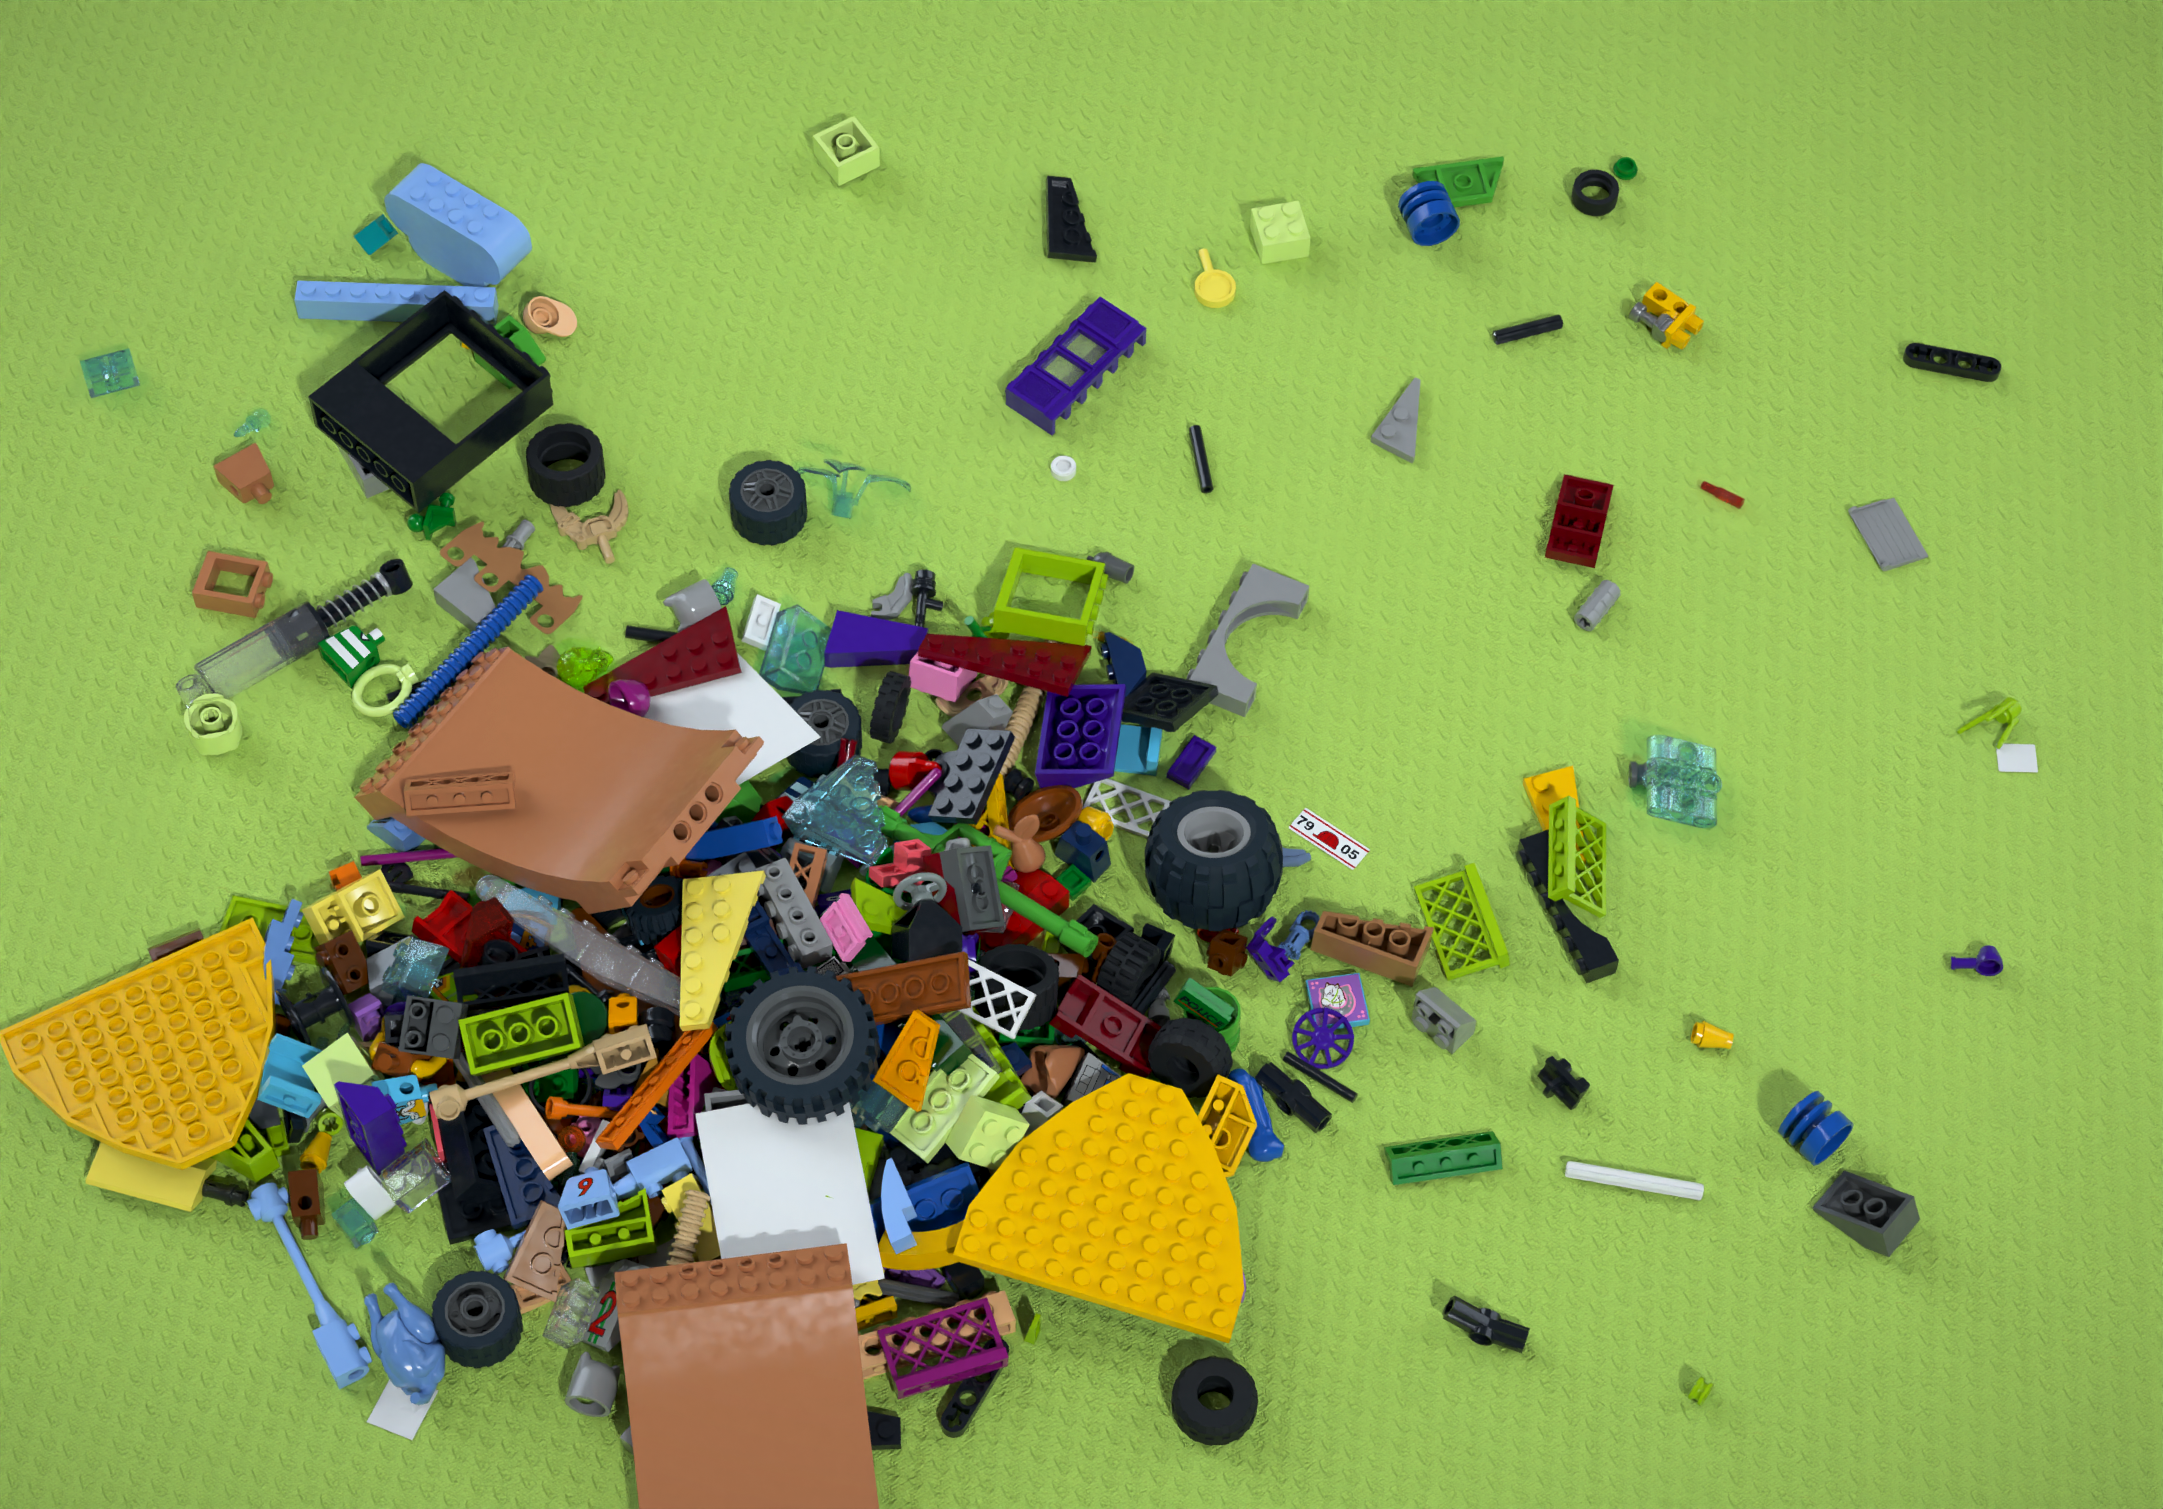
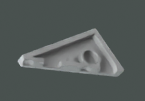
M1416 377L1371 436V443L1410 463H1413L1415 458L1420 379Z

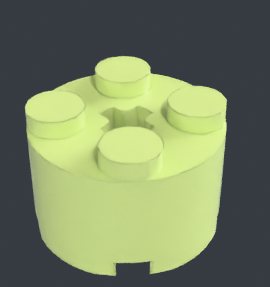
M215 693L205 694L196 698L193 701L194 704L189 709H186L184 722L190 742L198 753L203 756L219 755L238 748L242 736V725L234 702L225 699L223 695Z

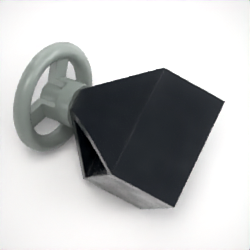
M930 872L917 873L903 879L896 886L893 892V900L899 908L907 912L892 924V958L911 962L962 952V926L938 905L947 892V884L941 876ZM919 881H933V883L917 886L913 884ZM904 890L911 893L912 903L905 902L901 898ZM938 890L936 895L933 896L932 892Z

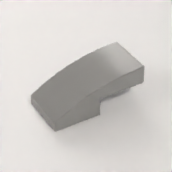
M630 1148L603 1161L604 1169L607 1171L612 1184L616 1183L619 1177L623 1178L628 1174L626 1162L633 1159Z

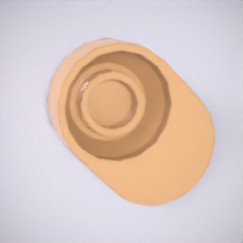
M538 296L534 297L524 307V324L529 331L535 334L550 333L559 337H567L576 330V316L572 309L564 303L548 297Z

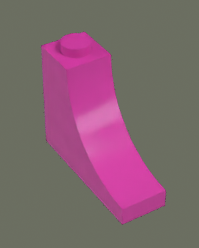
M699 1054L692 1059L669 1087L667 1136L672 1139L676 1137L698 1136L695 1114L702 1112L705 1105L704 1094L712 1093L714 1087H720L712 1065Z

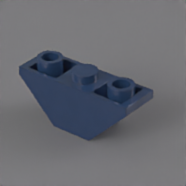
M1111 632L1104 633V643L1100 644L1102 658L1107 659L1109 664L1106 665L1108 680H1113L1114 684H1125V697H1127L1146 678V667L1140 648Z

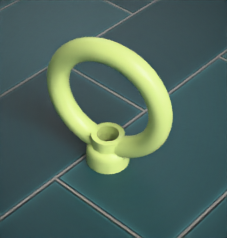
M409 663L402 667L394 664L374 666L365 671L355 682L352 689L353 705L361 714L368 717L390 715L395 710H399L398 707L400 705H404V701L411 694L412 685L419 680ZM384 674H392L399 678L402 684L401 691L392 702L381 707H371L364 703L362 699L363 689L372 679Z

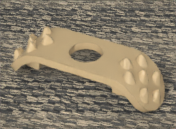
M985 674L983 678L970 684L956 702L937 697L936 704L947 716L954 717L976 702L967 699L969 692L973 690L980 691L982 695L978 700L995 694L999 696L1007 688L1008 680Z

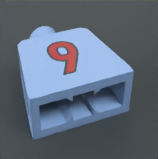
M589 1167L584 1171V1174L567 1180L558 1209L568 1230L620 1216L616 1191L605 1169L599 1170L595 1167Z

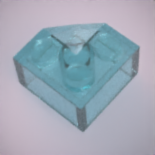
M412 937L403 940V942L400 941L393 953V956L396 957L392 967L389 966L383 975L382 981L385 983L382 991L405 1002L407 995L428 998L449 952V948Z

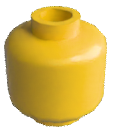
M1090 806L1082 809L1077 820L1090 825L1093 831L1107 841L1111 837L1114 828L1110 815L1107 812Z

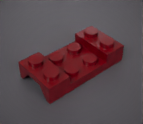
M1079 974L1071 983L1049 1024L1071 1039L1078 1035L1120 1062L1121 1064L1118 1069L1124 1073L1147 1078L1152 1071L1148 1062V1049L1161 1026Z

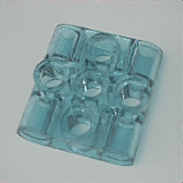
M1665 735L1648 737L1647 770L1642 774V783L1647 788V814L1652 817L1698 828H1712L1716 826L1717 793L1722 788V781L1717 775L1716 749Z

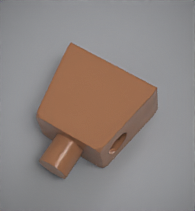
M256 443L214 465L217 481L242 503H247L255 498L259 504H265L272 498V494L269 491L274 487L272 475Z

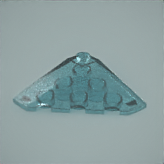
M855 754L798 796L782 816L796 838L872 867L887 848V838L881 834V827L885 826L883 810L878 808L877 800L881 799L880 784L874 780V773L878 772L876 762Z

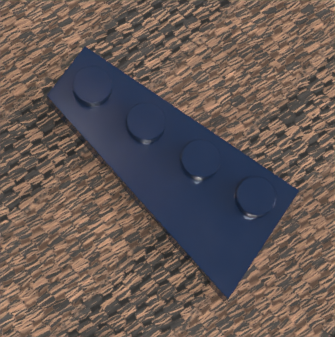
M494 1125L484 1128L483 1131L512 1227L517 1230L528 1226L541 1200L558 1207L561 1199L560 1195L538 1166L522 1139L514 1147H508Z

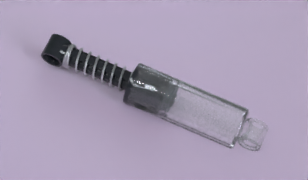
M393 559L387 561L380 567V572L370 576L369 581L363 579L360 586L353 585L351 591L344 590L343 596L335 595L334 601L326 600L325 606L318 605L317 610L306 601L195 664L193 668L195 674L185 676L176 683V689L186 709H189L194 704L193 701L196 698L205 694H220L229 700L318 649V643L330 637L328 627L332 625L337 627V622L341 620L346 622V617L349 615L355 617V612L358 610L364 612L363 607L367 605L373 607L372 602L377 599L382 601L381 597L384 595L389 598V596L399 595L408 591L412 587L413 582L403 560Z

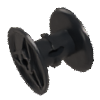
M325 966L320 968V976L325 988L314 994L306 993V998L295 1004H292L282 990H276L281 1008L286 1018L289 1019L299 1041L310 1046L311 1041L306 1028L318 1022L321 1024L325 1023L327 1017L337 1012L348 1026L355 1027L351 1010L340 988Z

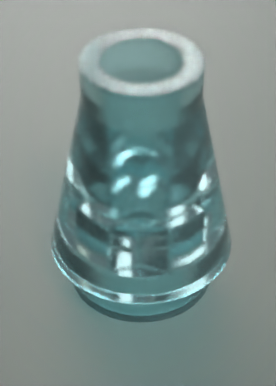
M725 568L712 585L720 605H727L734 598L738 572L733 568Z

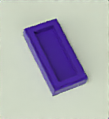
M1194 735L1168 770L1166 778L1189 790L1216 753L1217 747Z

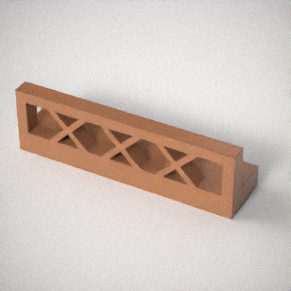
M515 772L406 779L404 787L406 816L515 809Z
M795 842L789 865L793 872L795 867L798 868L799 871L795 873L797 878L802 875L805 879L807 886L804 892L815 910L828 859L827 849ZM799 851L814 854L813 862L802 869L797 861ZM810 870V874H809V878H808L805 873Z

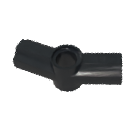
M1453 1296L1445 1305L1442 1313L1444 1320L1468 1332L1469 1338L1477 1344L1484 1346L1496 1344L1519 1353L1523 1352L1530 1328L1501 1319L1500 1314L1494 1310L1477 1308L1463 1299Z

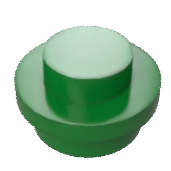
M1629 157L1620 158L1613 168L1615 176L1622 180L1633 179L1638 171L1635 161Z

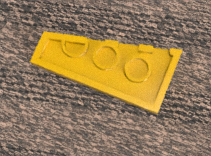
M1573 765L1524 778V789L1543 831L1549 829L1550 804L1570 796L1576 799V807L1579 808ZM1576 819V826L1579 828L1580 825ZM1576 843V849H1577V851H1579L1580 848H1579L1578 844ZM1581 853L1580 856L1583 862L1586 864V859L1583 853Z

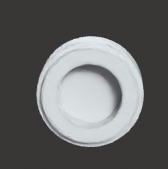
M1058 456L1051 463V474L1059 481L1071 480L1076 474V463L1069 456Z

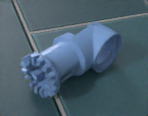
M1308 910L1301 912L1290 927V934L1286 940L1279 944V948L1285 949L1287 958L1290 956L1291 960H1298L1301 956L1300 951L1305 943L1310 942L1313 938L1316 926L1311 930H1307L1300 924L1302 921L1309 919L1314 921L1317 926L1320 918L1319 915H1316V912L1313 913L1311 910L1309 912Z

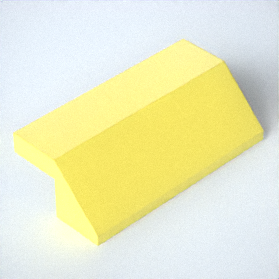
M101 1142L86 1177L85 1184L192 1212L202 1201L204 1182L216 1170L217 1160L207 1158L184 1170H180L123 1153Z

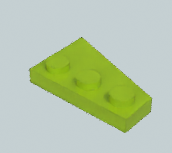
M854 878L852 881L851 898L869 929L892 935V924L907 911L895 904L893 896L857 878Z

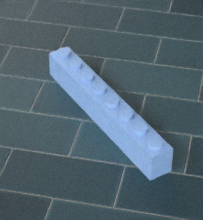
M297 281L294 300L299 319L385 322L406 321L444 290L451 296H457L466 308L474 310L486 324L496 325L499 307L496 287Z

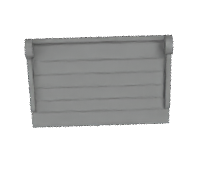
M1895 498L1880 500L1858 508L1853 506L1848 510L1882 571H1888L1928 558V554Z

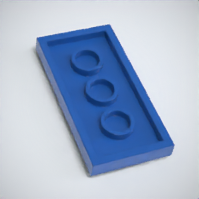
M968 1162L905 1187L918 1216L907 1221L911 1232L938 1230L957 1224L965 1219L968 1206L980 1192ZM881 1197L869 1201L878 1244L886 1229L882 1214Z

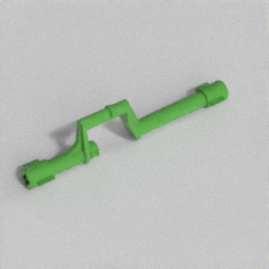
M886 805L878 806L871 814L869 819L871 827L892 840L902 842L919 839L931 848V854L943 852L947 841L957 839L958 837L968 838L970 843L976 847L991 845L1001 903L1058 937L1062 944L1083 957L1090 956L1098 944V936L1088 931V928L1073 919L1070 922L1066 921L1002 882L1012 850L998 843L995 838L988 837L969 824L960 823L954 825L942 835L922 833L907 824L906 819Z

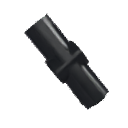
M1272 1062L1266 1063L1255 1076L1256 1082L1275 1098L1277 1106L1289 1116L1295 1115L1314 1133L1322 1131L1332 1118V1114L1312 1097L1310 1090L1303 1082L1298 1079L1292 1080Z

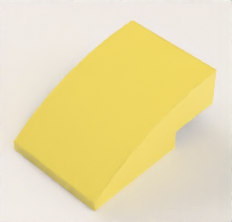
M381 869L301 909L319 945L351 930L357 942H363L405 918Z

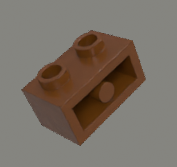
M352 930L315 947L318 964L321 967L325 966L343 995L369 983L367 961Z

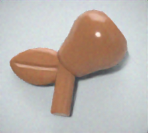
M1028 815L1019 820L1014 827V831L996 825L993 830V835L1012 842L1011 861L1013 867L1019 872L1030 873L1036 871L1045 861L1044 848L1031 838L1039 829V818L1037 815Z

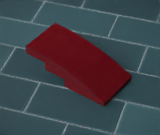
M1564 474L1545 558L1595 568L1614 485Z

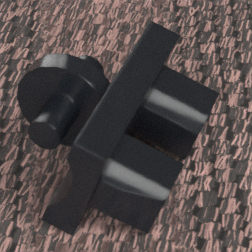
M1551 1056L1546 1059L1545 1066L1537 1075L1546 1085L1543 1095L1546 1098L1555 1095L1570 1110H1573L1586 1094L1590 1083L1584 1077L1575 1079L1570 1074L1572 1070L1571 1064L1565 1058L1556 1060Z

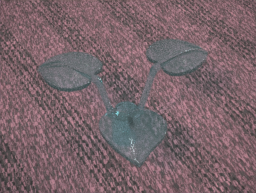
M824 459V463L830 465L839 474L843 472L841 491L837 490L836 478H841V475L833 471L816 467H799L797 470L800 475L814 473L830 479L833 488L832 501H834L831 515L849 519L852 517L854 505L858 506L859 499L870 482L891 481L902 485L911 492V485L902 479L887 475L868 474L856 497L853 498V493L846 492L848 470L866 471V468L850 462L842 463L839 460Z

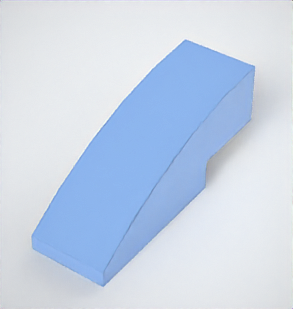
M890 1158L886 1160L882 1179V1214L890 1243L895 1253L898 1254L917 1245L907 1221L918 1216L894 1161Z

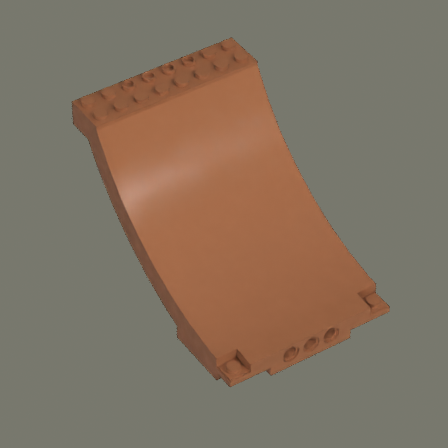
M508 646L501 649L494 648L487 653L480 652L471 661L473 665L456 677L457 683L440 695L441 701L437 705L431 706L424 713V720L421 723L415 724L408 731V738L405 741L399 742L392 749V756L389 759L383 760L376 767V774L366 779L359 786L361 790L354 798L375 820L392 817L423 838L491 874L526 888L559 898L577 901L588 914L631 907L664 867L680 864L740 791L741 787L735 781L755 758L759 749L764 745V741L760 736L752 738L742 737L736 729L699 730L647 719L624 711L574 689L529 662ZM515 772V809L406 816L404 799L406 779Z
M847 1243L614 1272L639 1509H879Z

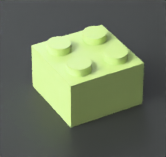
M855 116L813 135L814 155L838 186L880 166L879 146Z
M1299 201L1251 208L1250 229L1261 264L1309 257L1311 238Z
M971 1094L945 1143L958 1159L997 1170L1015 1146L1022 1140L1030 1124L1016 1108Z

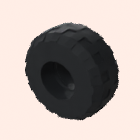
M1179 1018L1168 1021L1156 1033L1148 1049V1062L1155 1078L1160 1083L1182 1089L1187 1098L1207 1097L1217 1075L1227 1078L1233 1063L1230 1047L1223 1035L1217 1032L1210 1024L1208 1025L1198 1019Z
M1216 1356L1197 1359L1185 1367L1175 1380L1171 1396L1172 1414L1179 1429L1195 1442L1213 1446L1226 1445L1238 1440L1250 1429L1257 1413L1258 1393L1255 1382L1242 1365L1237 1364L1231 1359ZM1207 1392H1218L1225 1395L1231 1403L1222 1410H1211L1204 1407L1198 1399Z

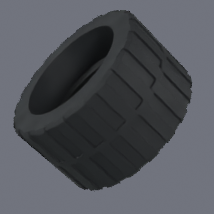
M572 423L555 424L539 431L529 441V445L526 448L529 482L532 491H534L539 499L553 506L571 507L588 502L599 494L604 486L606 474L602 444L593 431ZM564 459H575L584 462L580 467L569 471H555L547 468L552 463Z
M1006 944L995 947L980 957L978 965L1037 995L1018 1031L1040 1027L1052 1018L1057 1009L1059 967L1052 956L1031 945ZM977 971L976 978H979V972ZM993 978L986 980L990 995L1005 990L1001 982ZM981 982L975 984L974 1000L986 997ZM1018 991L1011 993L1015 1008L1025 1004L1028 996ZM1007 995L992 1000L996 1014L1011 1010ZM987 1002L975 1005L983 1018L991 1016ZM1012 1015L997 1019L999 1026L1006 1030H1011L1014 1025Z

